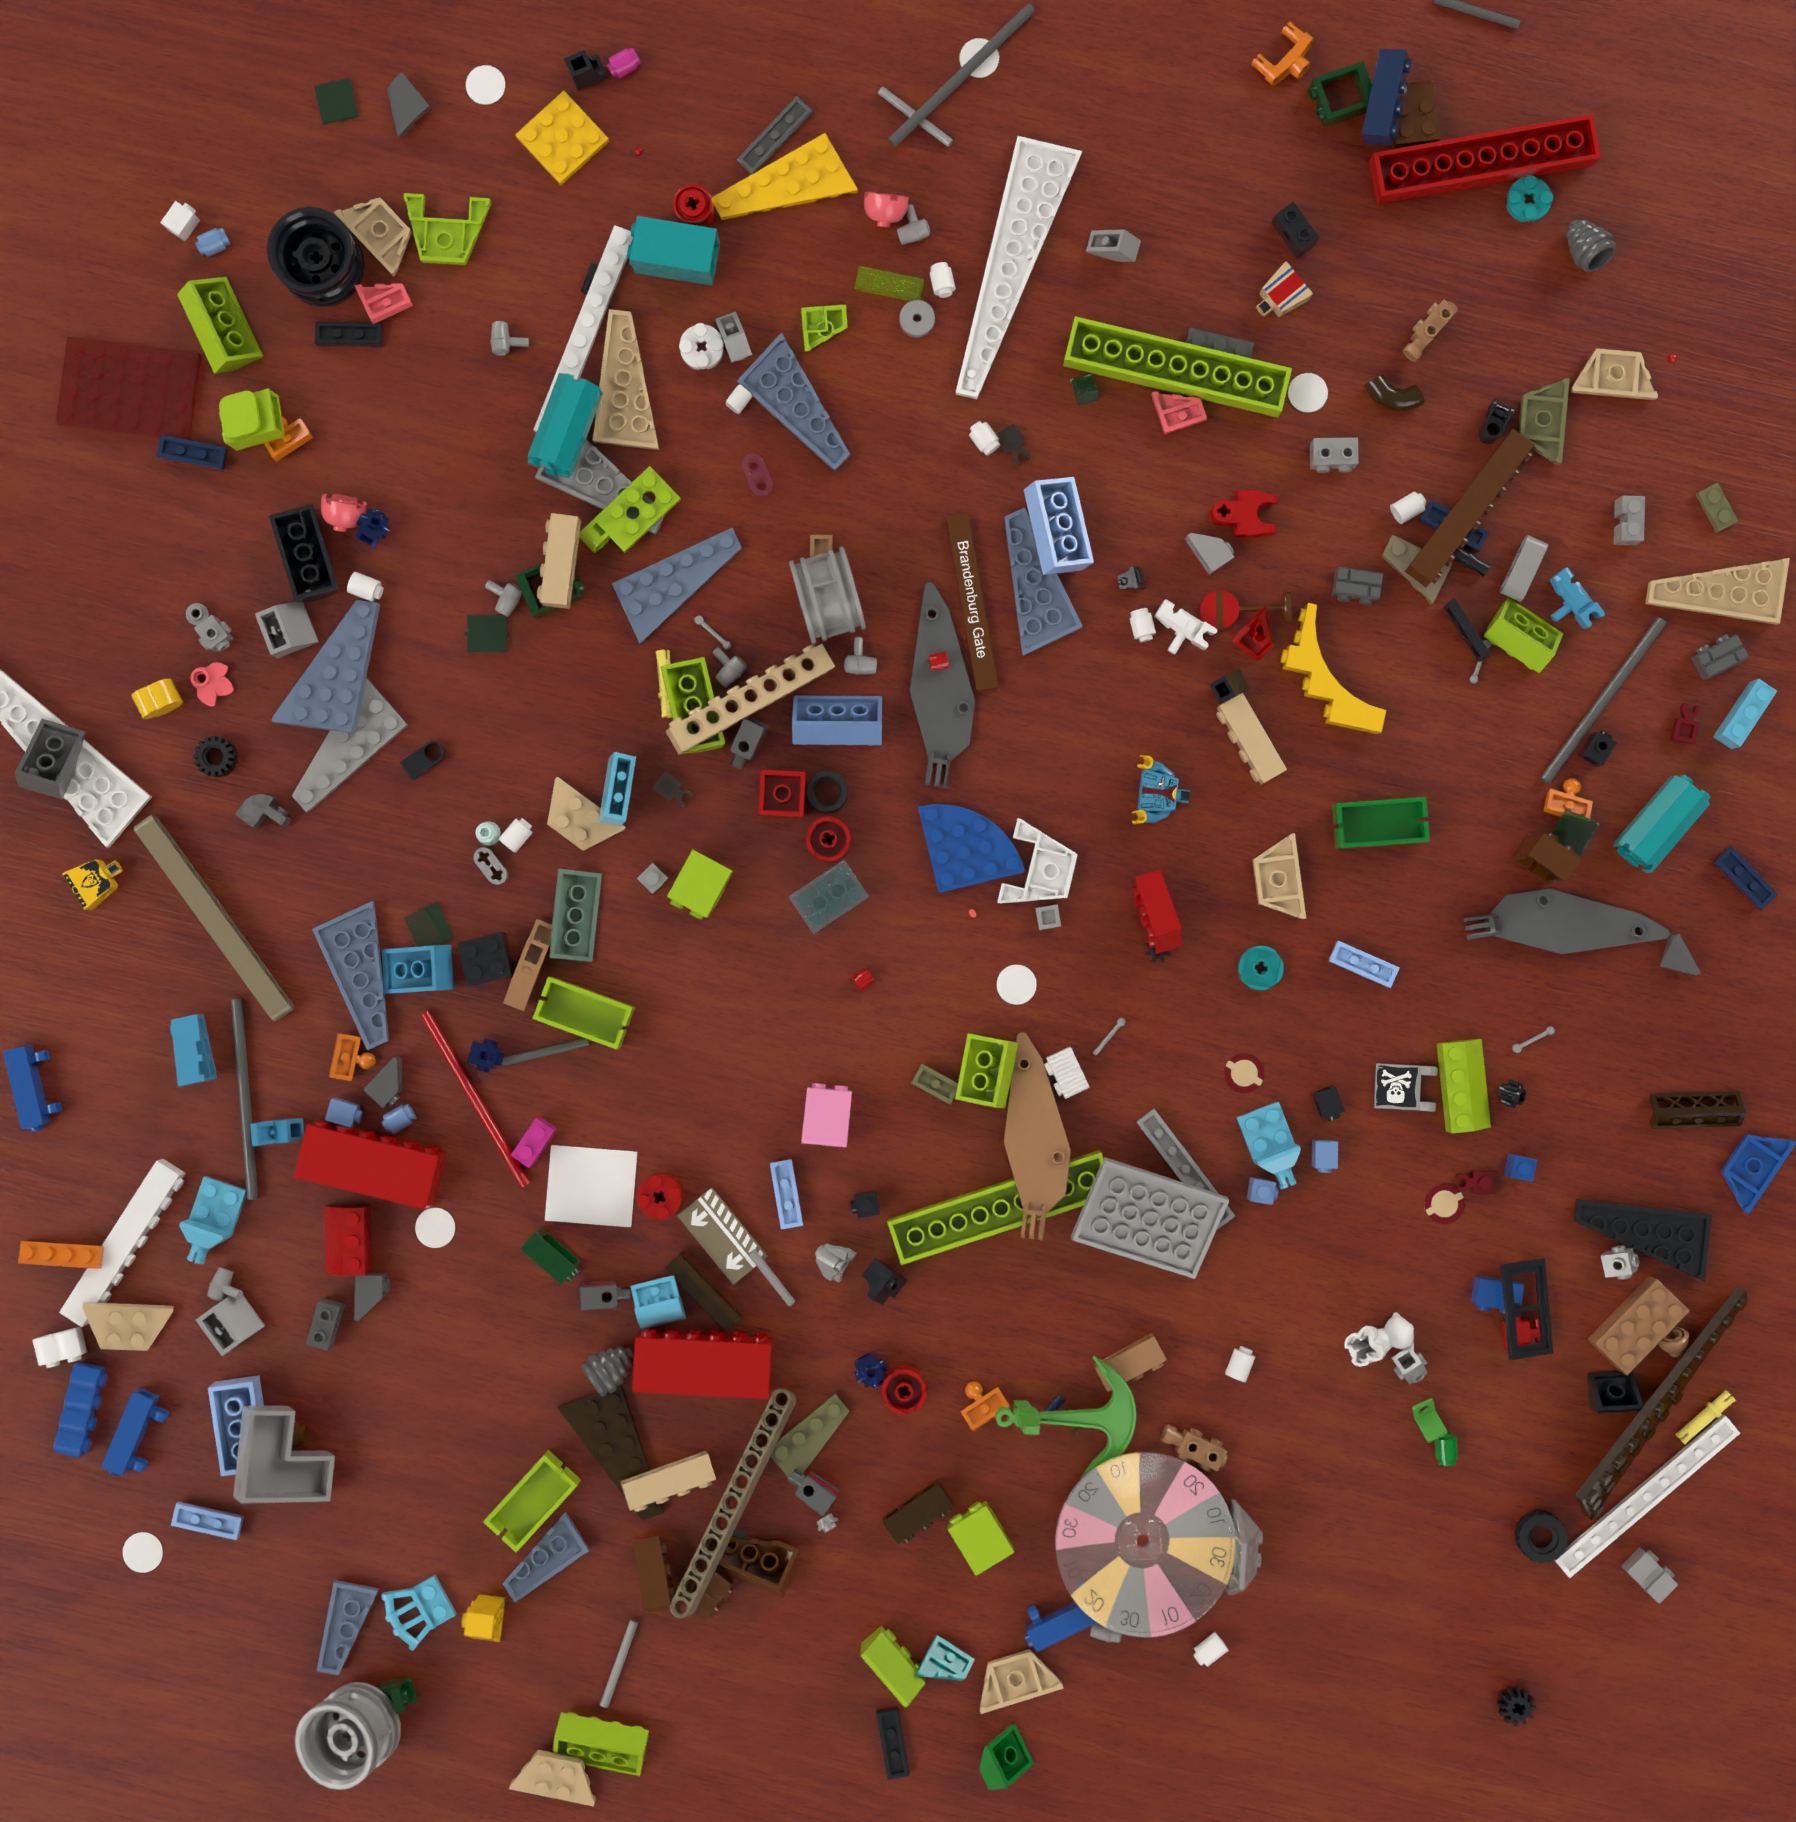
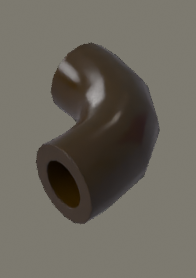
M1381 375L1364 385L1373 400L1388 410L1407 411L1425 403L1421 390L1415 384L1405 389H1397L1390 385L1384 375Z

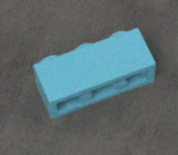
M1760 679L1750 681L1713 737L1730 749L1741 747L1777 690Z
M614 752L609 757L598 822L621 826L626 821L636 761L635 756Z

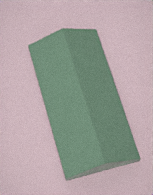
M558 869L549 958L592 962L602 874Z

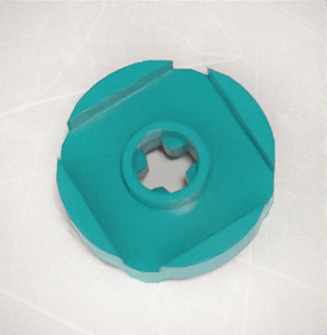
M1529 175L1517 180L1508 190L1507 210L1519 222H1536L1550 209L1553 194L1544 181ZM1525 195H1531L1534 204H1526L1524 202L1526 199Z
M1255 946L1247 949L1238 962L1240 980L1255 990H1266L1273 987L1280 981L1283 975L1284 966L1280 956L1274 949L1267 946ZM1260 961L1266 967V971H1262L1261 975L1255 969V965H1259Z

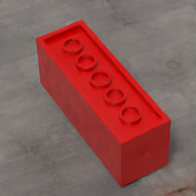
M324 1119L306 1125L294 1178L421 1209H427L435 1204L447 1153L441 1152L442 1148L432 1145L420 1147L419 1142L412 1140L399 1142L398 1137L391 1135L379 1137L376 1136L377 1132L370 1130L354 1131L355 1127L333 1126V1122Z
M652 1327L643 1329L635 1337L632 1392L768 1399L771 1391L773 1337H768L766 1333H755V1336H746L745 1332H733V1335H724L723 1331H710V1334H701V1330H688V1333H679V1329H666V1332H657V1328Z

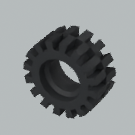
M216 736L206 737L204 741H199V747L194 749L196 751V754H193V758L196 759L194 764L205 775L224 777V775L230 774V770L235 769L233 765L238 762V759H235L238 753L234 750L235 746L230 744V741ZM215 748L220 749L224 756L223 761L218 765H212L208 761V753Z

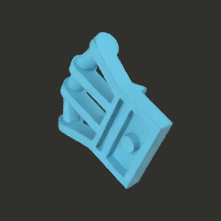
M436 1574L410 1589L388 1591L381 1594L382 1600L385 1601L386 1621L390 1622L394 1628L392 1631L394 1635L406 1642L411 1651L417 1647L429 1630L434 1629L457 1614ZM412 1597L413 1601L395 1610L394 1598ZM417 1606L421 1614L401 1624L398 1616ZM423 1620L427 1624L416 1638L406 1631Z

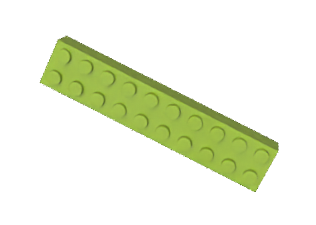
M1076 316L1063 363L1064 367L1185 396L1198 397L1202 400L1277 418L1283 409L1292 368Z
M1098 1150L1070 1160L1066 1195L1046 1213V1218L1084 1206L1103 1161L1101 1151ZM1012 1178L887 1219V1223L900 1263L903 1265L1022 1226L1024 1209L1015 1179ZM1028 1217L1027 1224L1031 1223V1217Z

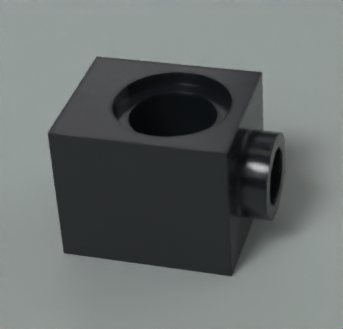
M1331 1085L1311 1093L1320 1118L1333 1121L1341 1117L1340 1113L1345 1112L1336 1086Z

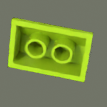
M1509 597L1506 598L1484 634V637L1491 644L1499 646L1509 656L1517 658L1526 667L1538 673L1555 656L1563 636L1561 631Z
M968 1033L955 1099L1006 1109L1018 1043Z
M881 1625L861 1643V1657L906 1708L925 1685L926 1679L925 1677L915 1675L920 1664H914L910 1659L911 1654L904 1646L900 1647L895 1642L896 1637L890 1629L885 1630Z

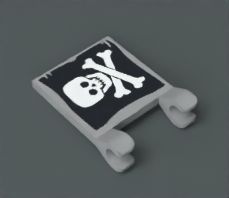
M1376 1063L1374 1108L1435 1111L1436 1103L1420 1101L1421 1075L1436 1076L1438 1068L1434 1066Z

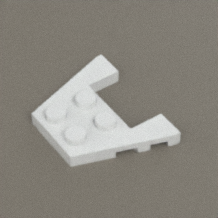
M1017 818L1013 838L1035 843L1025 888L1002 883L997 903L1067 898L1078 854L1032 827L1024 820Z

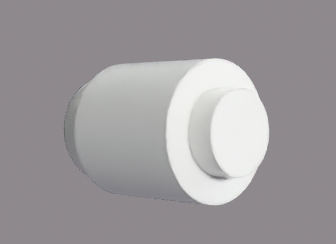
M940 262L932 265L929 274L934 294L940 298L951 296L956 288L948 263Z
M979 421L970 428L971 433L969 436L981 453L984 452L987 456L1000 447L999 438L987 422L982 423Z
M1142 608L1130 612L1131 618L1129 619L1134 639H1139L1140 642L1152 640V635L1156 634L1152 615L1148 613V609Z

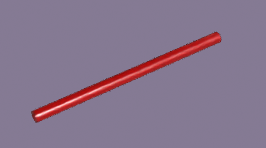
M428 1010L422 1013L420 1017L520 1188L531 1183L518 1160L511 1156V1148L431 1011Z

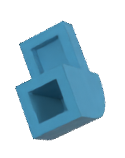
M303 1118L262 1121L250 1124L252 1146L302 1141L304 1137Z

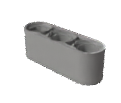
M1526 535L1501 586V594L1519 602L1523 600L1547 550V543Z

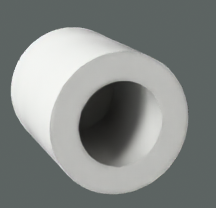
M1414 491L1390 505V509L1397 522L1403 524L1424 512L1427 502L1421 493L1418 494Z
M358 572L352 574L347 586L348 593L374 602L376 599L379 600L384 589L381 587V581Z
M515 818L499 837V840L516 853L533 833L530 830L532 825L523 818L520 821Z
M1240 1346L1239 1349L1234 1348L1225 1374L1236 1380L1246 1382L1255 1360V1356L1252 1355L1253 1351L1243 1346Z
M1214 1632L1194 1647L1196 1653L1193 1656L1201 1666L1205 1664L1208 1667L1228 1652L1229 1649L1219 1635Z

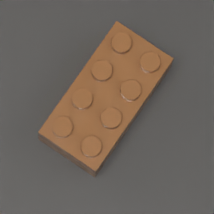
M1648 1276L1587 1340L1620 1372L1628 1375L1690 1310L1658 1279Z

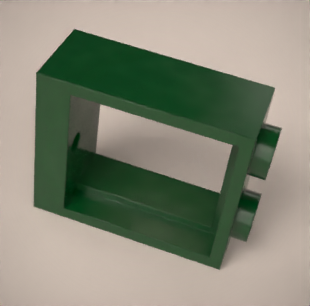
M1364 61L1313 78L1308 92L1311 100H1314L1317 106V119L1322 121L1324 127L1365 114L1372 84ZM1352 75L1361 103L1331 113L1322 85Z
M541 564L515 574L531 614L535 619L560 609L550 606L540 608L529 580L540 575ZM575 575L573 581L575 593L572 594L571 604L583 599L582 592L585 591L581 579H576Z
M542 1227L535 1231L520 1248L522 1252L559 1284H562L565 1280L569 1283L581 1270L578 1268L581 1261Z

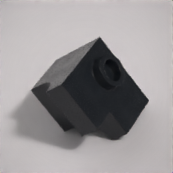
M585 50L564 58L578 91L608 78L599 55L588 56Z
M876 1258L873 1259L862 1275L870 1286L867 1296L882 1305L889 1296L895 1298L907 1281L904 1276L893 1270L885 1262Z

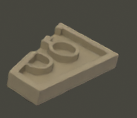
M1392 535L1381 557L1400 575L1402 574L1432 605L1452 563L1448 567L1446 565L1442 567L1440 571L1443 574L1435 584L1431 582L1425 587L1404 572L1421 548Z

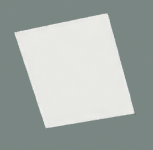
M551 1145L545 1221L631 1227L637 1152Z

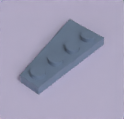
M338 1580L334 1581L316 1671L334 1675L341 1673L380 1588Z

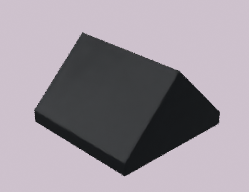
M1620 1371L1588 1373L1589 1408L1597 1413L1641 1411L1644 1407L1633 1371L1628 1375Z

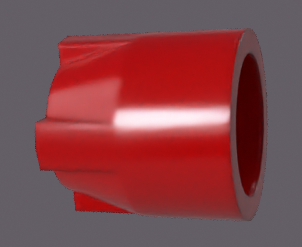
M946 651L928 656L931 671L949 669Z
M867 968L851 977L861 992L875 981Z

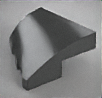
M402 72L395 77L387 89L396 133L400 138L416 126L414 122L431 109L429 104Z

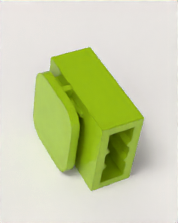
M269 388L254 393L242 391L225 396L220 401L219 416L222 422L223 440L236 451L285 437L279 396Z
M692 849L667 896L672 899L670 904L681 910L683 906L691 910L690 914L700 920L703 917L709 918L723 894L733 871Z
M986 1501L974 1503L968 1508V1512L963 1515L960 1513L956 1514L949 1520L950 1523L947 1524L949 1533L976 1576L1014 1553L1013 1545Z

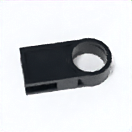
M430 741L399 763L410 779L415 780L442 762L446 756V750L441 743ZM436 744L440 746L442 754L439 759L432 761L427 758L426 751L430 745Z

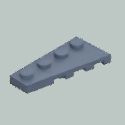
M567 1512L559 1518L557 1523L503 1582L514 1603L590 1551Z

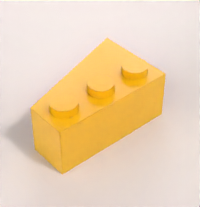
M479 1594L476 1600L472 1601L471 1607H468L467 1613L463 1614L462 1627L465 1628L464 1635L473 1639L500 1642L506 1597Z

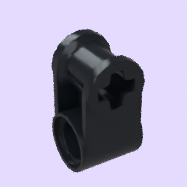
M1494 398L1487 409L1486 417L1479 430V439L1485 444L1494 443L1503 434L1515 407H1508L1499 403L1498 399ZM1488 427L1494 429V436L1487 432Z

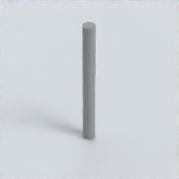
M882 86L878 94L909 118L916 112ZM924 119L919 124L947 147L951 145L953 139L927 119Z
M630 1619L600 1702V1706L608 1708L639 1623L637 1620Z

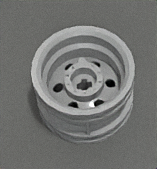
M843 546L839 547V552L833 553V550L830 549L828 553L807 559L802 557L800 558L801 563L794 564L793 560L789 561L812 644L816 643V638L822 637V640L825 641L832 636L846 632L853 633L855 632V627L858 626L861 627V630L866 629L855 583Z
M348 1683L339 1687L323 1702L317 1704L302 1717L295 1735L297 1755L305 1771L319 1784L331 1789H349L358 1785L374 1768L379 1767L394 1753L401 1736V1724L398 1714L395 1713L393 1703L381 1690L367 1683Z

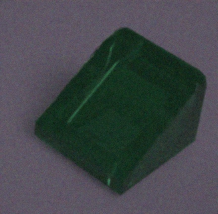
M1092 374L1070 380L1078 406L1099 400L1098 388Z

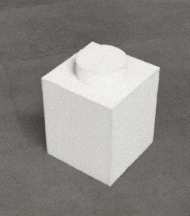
M175 201L160 223L174 235L186 241L200 219L195 215L196 210L186 203L182 206Z

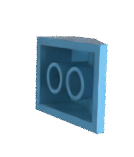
M451 945L382 950L384 994L454 989Z

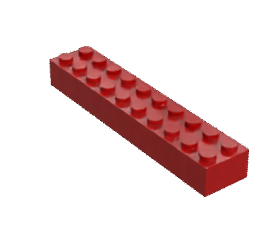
M1593 114L1374 152L1369 160V167L1376 205L1514 181L1529 175L1536 177L1593 167L1601 158L1594 117Z

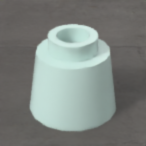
M491 821L478 825L475 832L478 841L486 846L496 844L501 836L499 826Z

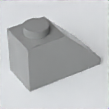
M1093 230L1086 252L1117 262H1135L1141 240L1126 230Z
M736 311L716 318L717 326L731 362L741 361L747 356L752 355Z
M1190 533L1185 538V541L1209 576L1234 558L1233 548L1228 542L1224 543L1221 538Z

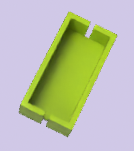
M552 976L547 978L541 996L548 997V1000H539L533 1016L534 1020L616 1050L621 1048L627 1031L623 1027L629 1026L635 1010L634 1006Z
M549 1450L545 1452L483 1521L496 1535H499L505 1527L508 1531L501 1539L515 1552L526 1543L581 1481L567 1466L562 1469L561 1465L563 1463Z

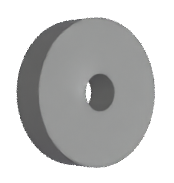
M914 300L908 302L900 312V326L907 335L916 338L923 337L930 333L934 327L935 314L928 303ZM915 316H920L921 321L915 322L913 318Z

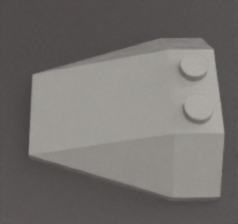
M1231 1499L1230 1519L1232 1527L1236 1532L1234 1567H1230L1225 1583V1590L1228 1595H1234L1243 1591L1256 1576L1257 1567H1261V1553H1258V1546L1262 1545L1263 1532L1260 1531L1254 1520L1236 1500Z

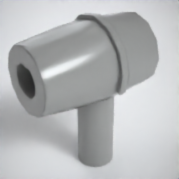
M908 205L906 213L909 224L897 229L902 245L921 241V239L930 236L928 222L925 219L918 220L914 206Z
M493 322L490 339L492 353L503 356L510 352V346L529 347V338L510 337L506 322Z
M490 580L486 583V589L500 596L495 610L509 617L520 602L521 588L513 583H507L505 588Z
M855 637L854 655L846 656L844 661L845 672L856 675L876 674L877 659L863 656V638Z
M719 647L713 651L714 656L724 665L715 678L727 688L738 678L742 677L741 675L747 669V665L738 656H734L730 660Z
M218 1267L211 1283H209L207 1296L216 1301H223L226 1295L240 1299L243 1296V1291L230 1286L233 1271Z
M1098 1622L1092 1625L1090 1636L1107 1641V1643H1120L1123 1632L1116 1631Z

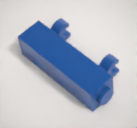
M33 1045L3 1051L21 1130L28 1128L30 1132L43 1130V1125L51 1123L49 1114L63 1111L61 1102L46 1104L37 1062L50 1059L49 1051L34 1053Z
M141 1388L132 1392L101 1466L107 1469V1473L113 1476H122L130 1468L137 1472L146 1470L149 1461L136 1457V1453L151 1417L159 1422L167 1420L170 1411L156 1407L160 1396Z
M1084 1581L1076 1584V1589L1079 1588L1084 1583ZM1076 1602L1042 1618L1036 1605L1027 1608L1032 1623L1026 1625L1027 1633L1024 1636L1029 1647L1034 1646L1036 1652L1098 1623V1621L1085 1613Z

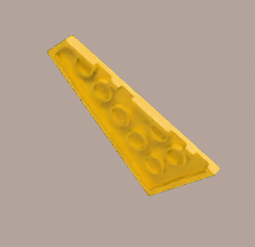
M826 133L713 196L712 200L721 220L748 215V213L764 212L772 208H784L814 202L817 199L839 197V195L847 193L854 194L858 193V189Z

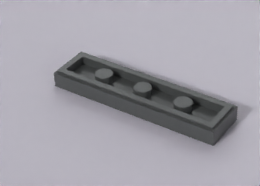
M796 96L736 159L737 163L750 175L759 171L813 114V110Z

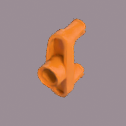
M1291 21L1287 23L1288 27L1285 25L1281 32L1295 44L1277 65H1273L1262 54H1259L1251 64L1252 67L1265 76V80L1271 85L1279 83L1289 74H1292L1296 79H1300L1311 65L1304 57L1310 49L1314 38L1307 32L1303 33Z

